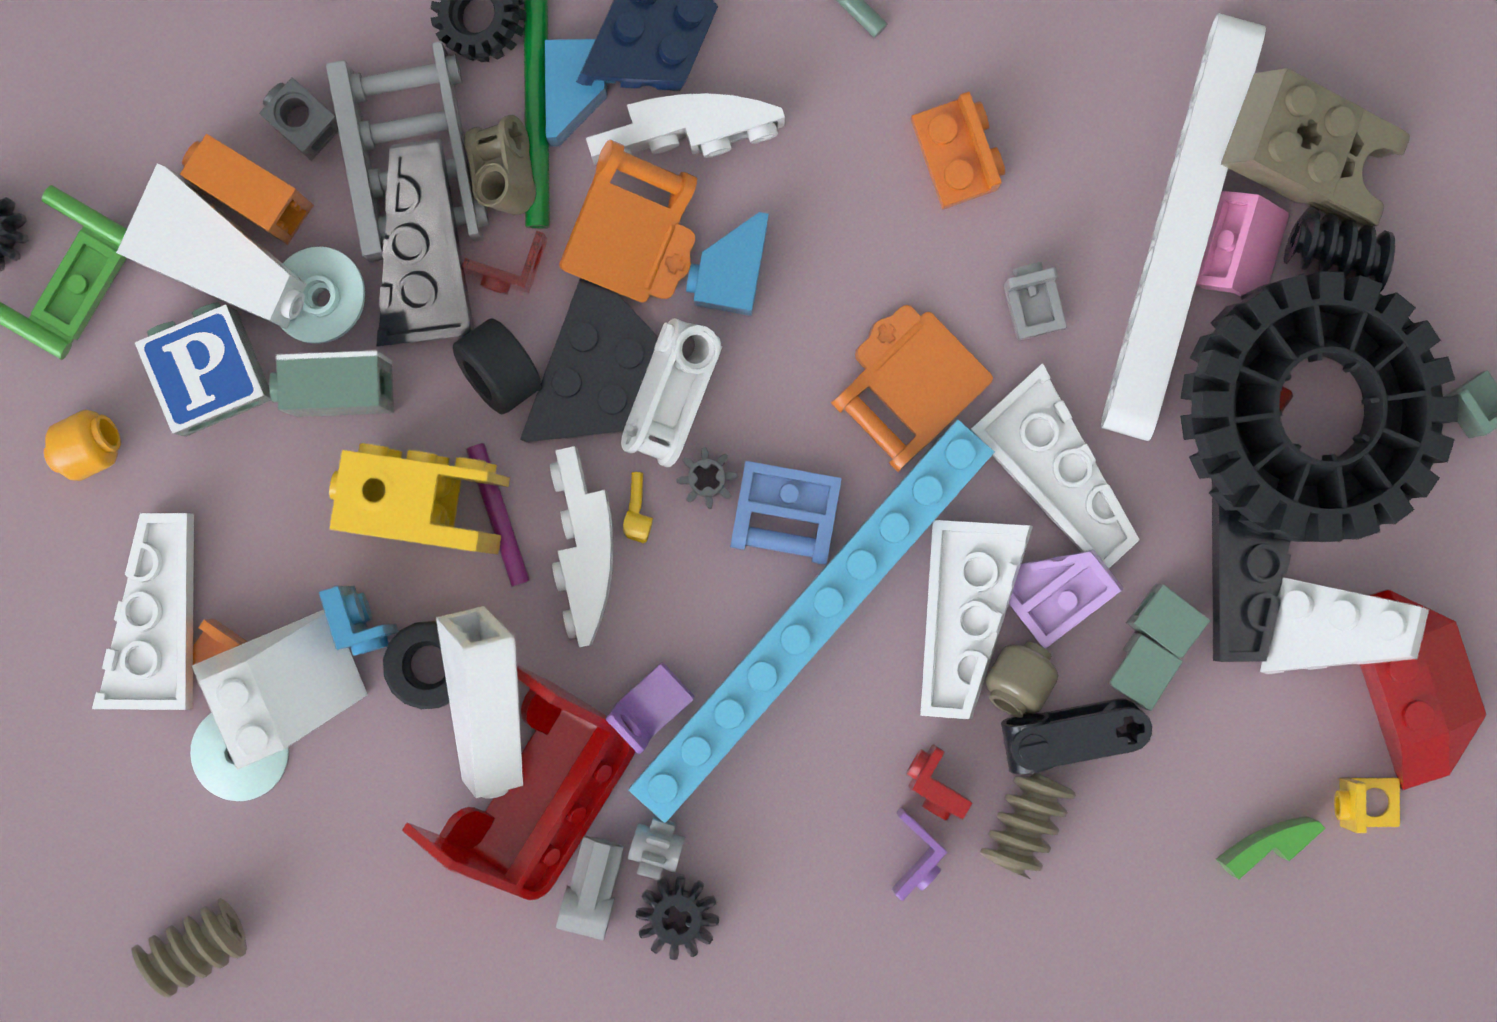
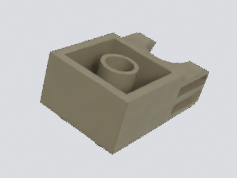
M1283 68L1253 75L1221 165L1296 203H1305L1319 209L1324 214H1335L1340 222L1351 219L1356 221L1358 227H1363L1364 225L1377 227L1383 214L1384 204L1367 190L1363 182L1362 170L1364 162L1368 155L1376 158L1394 154L1404 155L1410 135L1403 129L1293 70Z

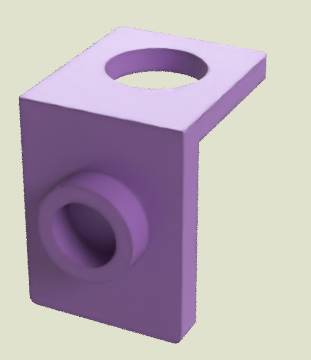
M661 662L615 703L606 720L640 754L645 750L651 738L693 701L694 695Z
M900 808L896 812L899 818L930 846L892 888L894 894L903 901L916 886L922 891L931 884L941 871L937 863L948 852L904 809Z

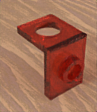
M536 231L521 276L468 258L464 259L462 268L467 273L482 278L480 286L491 291L508 295L509 289L513 288L529 294L548 239L543 232Z

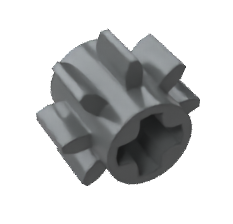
M704 447L701 451L702 460L694 463L689 458H683V462L690 468L688 476H681L676 480L678 484H690L693 489L687 496V502L694 501L699 495L705 497L708 509H712V497L719 493L726 499L732 497L730 492L724 488L725 482L734 480L738 476L734 472H724L722 466L727 461V454L721 455L715 461L709 459L708 450ZM714 466L719 470L715 477L720 484L715 490L709 486L705 487L702 491L696 488L699 479L695 472L698 468L701 467L703 470L708 471Z

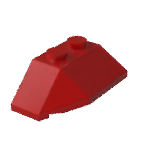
M1386 589L1368 596L1415 605L1429 610L1417 659L1360 665L1396 777L1400 780V789L1405 790L1449 776L1487 714L1456 621Z

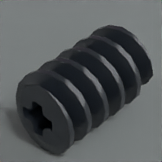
M1309 207L1295 223L1288 238L1283 259L1284 263L1288 264L1295 253L1301 254L1300 268L1304 270L1309 267L1314 259H1318L1319 272H1328L1334 264L1338 266L1337 272H1344V279H1346L1351 270L1356 271V276L1361 275L1366 278L1372 276L1375 277L1374 281L1383 284L1382 291L1389 279L1394 264L1395 237L1392 232L1385 230L1376 237L1375 227L1370 225H1364L1358 231L1356 221L1351 219L1344 220L1339 226L1338 216L1332 213L1326 214L1320 220L1319 209Z

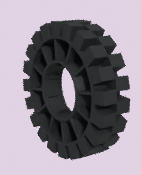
M1326 271L1306 276L1301 274L1260 286L1240 296L1241 302L1226 306L1212 320L1211 324L1215 328L1213 333L1200 336L1190 356V359L1198 363L1196 372L1184 374L1180 399L1191 401V414L1180 416L1183 439H1195L1199 452L1189 456V459L1199 479L1211 478L1216 485L1209 494L1225 511H1239L1241 516L1238 521L1257 532L1275 533L1274 538L1295 542H1342L1343 539H1361L1381 532L1379 527L1381 524H1396L1414 511L1409 501L1412 498H1426L1440 479L1430 469L1433 463L1448 462L1455 441L1454 438L1442 434L1443 423L1458 422V397H1443L1441 384L1455 380L1449 356L1434 359L1430 348L1441 340L1429 321L1413 323L1409 317L1416 307L1398 292L1384 296L1380 294L1382 283L1361 275L1344 279V272ZM1323 357H1327L1344 366L1342 370L1345 373L1350 372L1355 378L1363 397L1361 403L1362 405L1364 404V418L1359 434L1354 435L1352 438L1354 443L1338 457L1336 454L1322 455V460H1318L1300 451L1302 446L1298 443L1293 444L1287 436L1280 418L1283 414L1282 411H1279V400L1284 382L1291 379L1292 376L1289 373L1298 363L1305 358L1308 359V362L1322 360Z

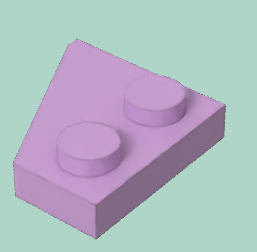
M1094 550L1021 563L1009 605L1041 646L1046 649L1121 592L1124 587Z

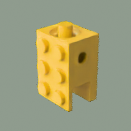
M359 443L358 452L341 451L339 471L336 470L332 474L329 487L330 498L334 500L330 530L498 555L501 535L454 528L462 480L509 487L510 477L496 474L497 465L481 460L456 457L455 466H449L450 458L408 450L406 459H401L402 451L366 443Z

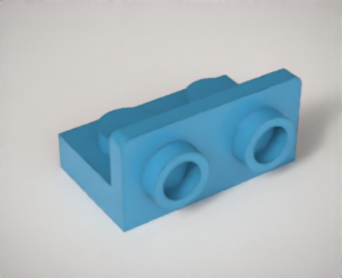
M336 586L319 592L336 650L351 648L353 656L387 647L389 643L387 636L399 632L397 624L381 625L368 629L366 622L372 620L371 609L363 592L357 594L355 586Z

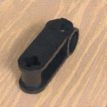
M1112 699L1044 713L1024 714L1021 718L1013 716L1001 722L1009 772L1014 774L1038 773L1057 766L1135 752L1142 749L1152 736L1150 718L1133 702L1127 699ZM1129 716L1134 722L1127 724V732L1122 734L1117 728L1124 726V717Z

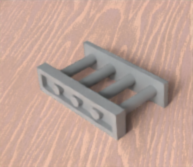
M442 41L432 43L435 63L362 77L361 73L354 74L352 68L345 60L326 64L362 256L369 262L384 260L382 253L383 238L386 231V216H381L378 198L385 197L388 171L380 172L379 168L372 169L368 151L376 149V144L449 130L454 158L445 160L448 179L458 177L463 206L453 207L457 227L467 225L468 234L474 242L484 240L481 227L489 226L487 207L479 204L472 192L471 171L464 145V134L454 88L455 84L462 83L456 54L448 55ZM440 83L444 111L372 125L370 120L363 121L359 103L367 102V96Z

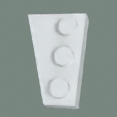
M1283 577L1278 595L1281 601L1267 661L1262 662L1260 672L1274 674L1298 669L1313 670L1327 668V666L1361 665L1417 659L1429 610L1415 605Z

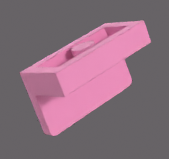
M1222 191L1196 286L1202 289L1230 292L1242 296L1260 286L1269 284L1288 221V212L1258 194Z

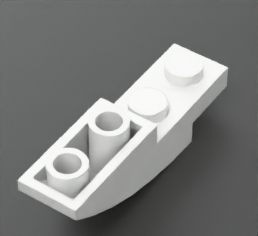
M709 93L678 94L628 104L627 107L632 124L587 137L586 141L594 165H597L601 150L608 140L624 145V152L632 155L649 148L652 154L666 152L680 145L678 139L687 137L692 155L703 152L704 158H710L730 151L732 149L730 143L749 138L750 143L753 144L776 137L778 135L777 129L784 127L785 116L781 107L755 99Z
M573 446L555 450L558 462L550 463V471L555 491L564 490L568 510L560 511L566 539L575 538L577 547L558 551L560 561L552 563V569L558 592L566 590L570 609L563 611L568 638H577L580 648L593 643L602 622L612 578L614 542L608 492L602 490L588 493L579 451Z

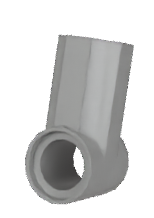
M584 835L571 886H567L564 893L556 929L604 941L615 899L611 896L623 858V845L610 840Z

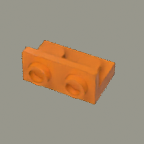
M968 91L960 94L955 101L911 116L910 120L942 210L998 190L1001 185L1000 176L1005 175V167L998 148L990 149L984 130L989 129V122L981 101L974 103Z

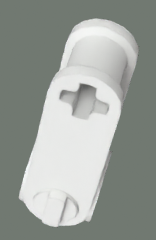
M676 318L663 324L621 440V446L625 452L631 454L639 451L657 458L658 463L666 468L671 467L677 461L683 450L711 374L722 350L720 338L706 326L683 322ZM692 336L695 343L694 351L689 358L685 359L682 352L683 343L688 337ZM651 435L653 437H656L658 441L654 442L650 440L649 436Z

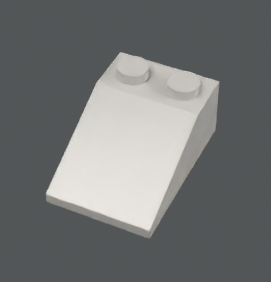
M324 610L192 665L237 770L284 750L368 695L349 648L336 650Z

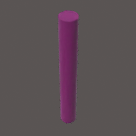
M485 443L466 448L469 459L481 460L491 464ZM477 483L493 532L496 535H501L499 551L511 587L529 582L530 579L499 486Z

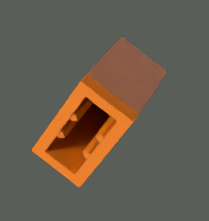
M208 134L204 136L201 142L195 141L188 148L182 159L184 168L179 175L286 245L290 243L314 206L295 188Z

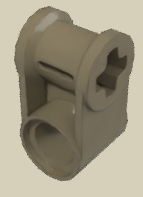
M507 115L502 117L497 125L486 129L481 127L469 129L464 137V145L469 158L474 198L481 205L512 215H521L528 211L536 197V186L533 180L529 155V137L524 124L515 115Z

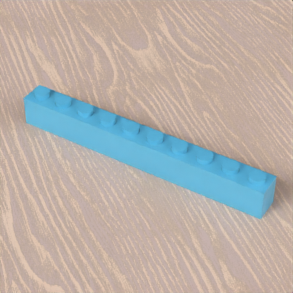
M957 419L631 784L628 791L666 823L995 452Z

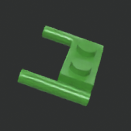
M50 185L42 196V202L83 225L30 313V317L27 318L0 302V324L63 360L68 355L73 340H78L126 260V257L118 254L117 250L127 229L55 186Z

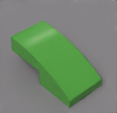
M1308 816L1275 823L1242 839L1216 860L1230 875L1239 880L1272 850L1279 857L1290 861L1326 828L1320 821Z

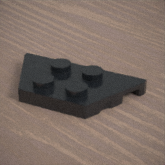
M579 279L543 376L541 389L537 392L520 440L534 443L545 440L623 433L654 353L658 336L616 292L585 279Z

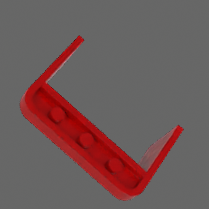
M516 664L517 679L530 688L521 705V717L527 725L535 729L534 734L521 753L523 786L509 789L505 795L493 798L486 811L475 807H466L457 811L448 819L440 835L408 822L402 831L446 869L523 899L536 900L547 894L556 883L632 760L635 750L606 720L607 716L555 683Z

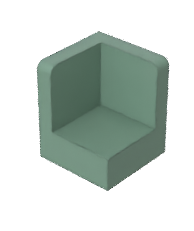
M1488 370L1479 373L1444 396L1458 397V424L1468 439L1487 435L1497 428V383Z
M1155 584L1126 623L1140 634L1148 635L1174 656L1182 658L1211 620L1164 584Z
M1133 633L1123 649L1127 652V655L1111 678L1110 685L1134 700L1138 706L1152 711L1183 661L1142 634Z

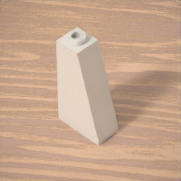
M160 164L156 165L117 253L287 329L290 321L295 319L302 310L305 301L303 292L307 284L186 179Z
M484 606L436 617L462 781L475 798H497L505 795L509 789L523 786L514 637Z

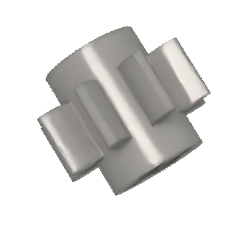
M654 816L651 827L638 823L628 856L629 860L640 862L637 874L660 880L663 869L675 873L685 840L684 836L673 834L676 822L668 820L664 823L659 817Z

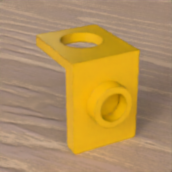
M1339 778V790H1336L1334 796V811L1337 820H1340V827L1354 833H1366L1367 827H1399V778ZM1371 788L1383 790L1388 798L1387 809L1379 816H1369L1366 814V791Z

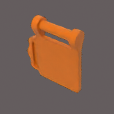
M608 140L599 155L593 181L560 260V269L642 303L646 302L650 295L660 299L670 298L675 292L677 283L690 270V251L695 243V234L689 228L680 225L679 222L694 194L697 177L684 171L677 175L624 152V145ZM616 170L669 192L668 207L611 184L610 181Z
M904 305L897 309L890 317L883 318L872 325L868 338L855 351L856 360L865 370L831 404L840 413L845 410L892 458L888 463L899 473L991 384L993 377L931 312H925L920 316L914 308ZM867 387L915 435L907 445L859 398V395Z

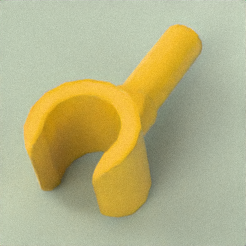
M632 472L630 503L628 504V511L623 523V532L628 539L646 543L654 518L639 514L642 506L644 473Z

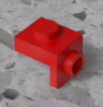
M934 744L930 747L928 753L920 749L906 773L912 777L908 786L911 790L926 798L922 805L926 810L945 821H948L951 814L963 820L973 803L965 796L931 777L945 752Z

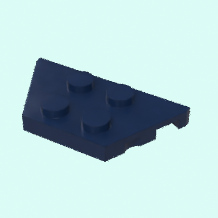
M613 0L576 82L581 85L592 86L595 80L619 81L621 88L640 89L643 86H652L657 90L680 91L687 81L717 11V4L713 0Z

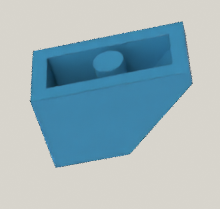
M595 39L545 40L546 138L550 147L561 146L607 99V83H616V81L595 80L592 86H586L576 82Z
M758 212L704 250L701 255L700 265L691 263L686 292L695 294V306L752 316L769 214Z

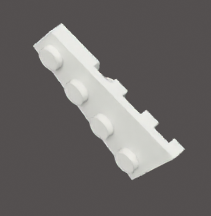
M1042 363L970 430L995 452L992 456L1081 552L1094 550L1105 565L1110 568L1140 539L1112 488L1105 481L1095 462V457L1088 445L1083 441L1071 419L1073 417L1064 401L1060 399L1050 380L1051 377Z
M140 513L125 575L128 577L123 600L118 601L114 616L117 624L111 648L106 649L102 665L105 673L100 692L95 694L92 709H193L194 514Z
M933 521L920 716L958 719L973 718L1033 526Z

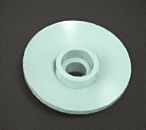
M328 247L306 248L296 252L283 262L289 270L307 285L303 292L305 301L301 312L295 319L290 321L287 329L281 328L293 338L311 344L331 342L345 335L358 321L365 303V284L356 264L343 253ZM323 291H329V302L325 306L319 307L317 304L318 295Z
M210 713L204 718L194 733L190 752L191 762L197 778L211 793L226 800L247 801L264 795L279 782L288 763L289 746L284 750L237 770L234 762L228 757L226 744L213 714Z

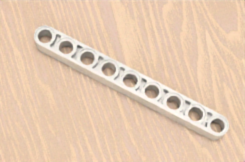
M1217 13L1213 21L1101 420V428L1145 441H1149L1154 433L1228 170L1227 167L1221 165L1256 70L1266 26Z

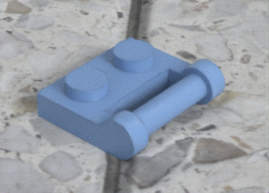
M745 461L730 548L745 550L746 545L812 557L813 563L826 565L842 478ZM751 512L818 524L816 538L750 527Z

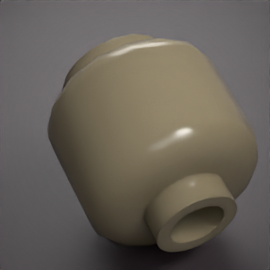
M1026 642L1024 646L1015 644L1005 646L989 671L985 682L987 689L991 693L989 696L991 703L1003 712L1019 718L1023 717L1025 713L1033 714L1039 712L1052 692L1059 676L1055 666L1050 662L1052 657L1050 652L1033 642Z

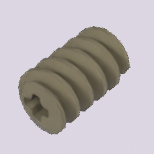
M1031 773L1030 777H1014L1013 782L1023 793L1022 795L1006 794L1005 800L1015 811L1014 813L998 812L996 817L1007 828L1005 831L990 830L988 835L998 844L997 849L981 848L980 851L988 860L1028 879L1031 878L1025 873V870L1041 871L1043 867L1042 863L1033 853H1049L1051 850L1050 845L1041 835H1058L1059 828L1049 819L1050 816L1066 817L1068 813L1058 802V799H1074L1076 796L1072 789L1039 773Z
M218 899L221 913L219 915H216L207 906L200 909L203 920L201 925L191 916L185 917L183 922L186 933L183 935L173 925L167 927L166 934L169 943L164 944L156 935L149 938L151 953L147 954L138 944L131 948L134 962L140 974L149 986L161 996L169 998L177 993L178 985L187 988L195 982V976L205 978L212 973L213 966L216 968L226 966L229 963L230 956L239 959L246 954L247 944L242 924L233 908L224 899Z

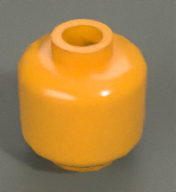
M87 409L81 410L48 428L45 435L44 458L54 472L60 473L69 480L82 481L115 463L118 449L121 446V438L115 424L106 415H99Z

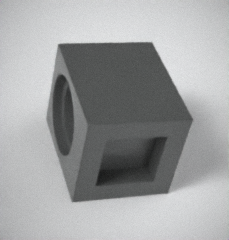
M291 78L286 84L279 83L274 86L263 100L265 107L259 114L310 161L339 132L336 116L294 78ZM297 106L308 107L309 117L303 125L299 127L288 126L287 119L292 109Z

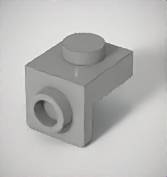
M1042 262L1013 269L1015 277L1009 278L1003 286L1017 341L1066 329L1067 325L1055 282L1058 278L1056 267L1043 270Z

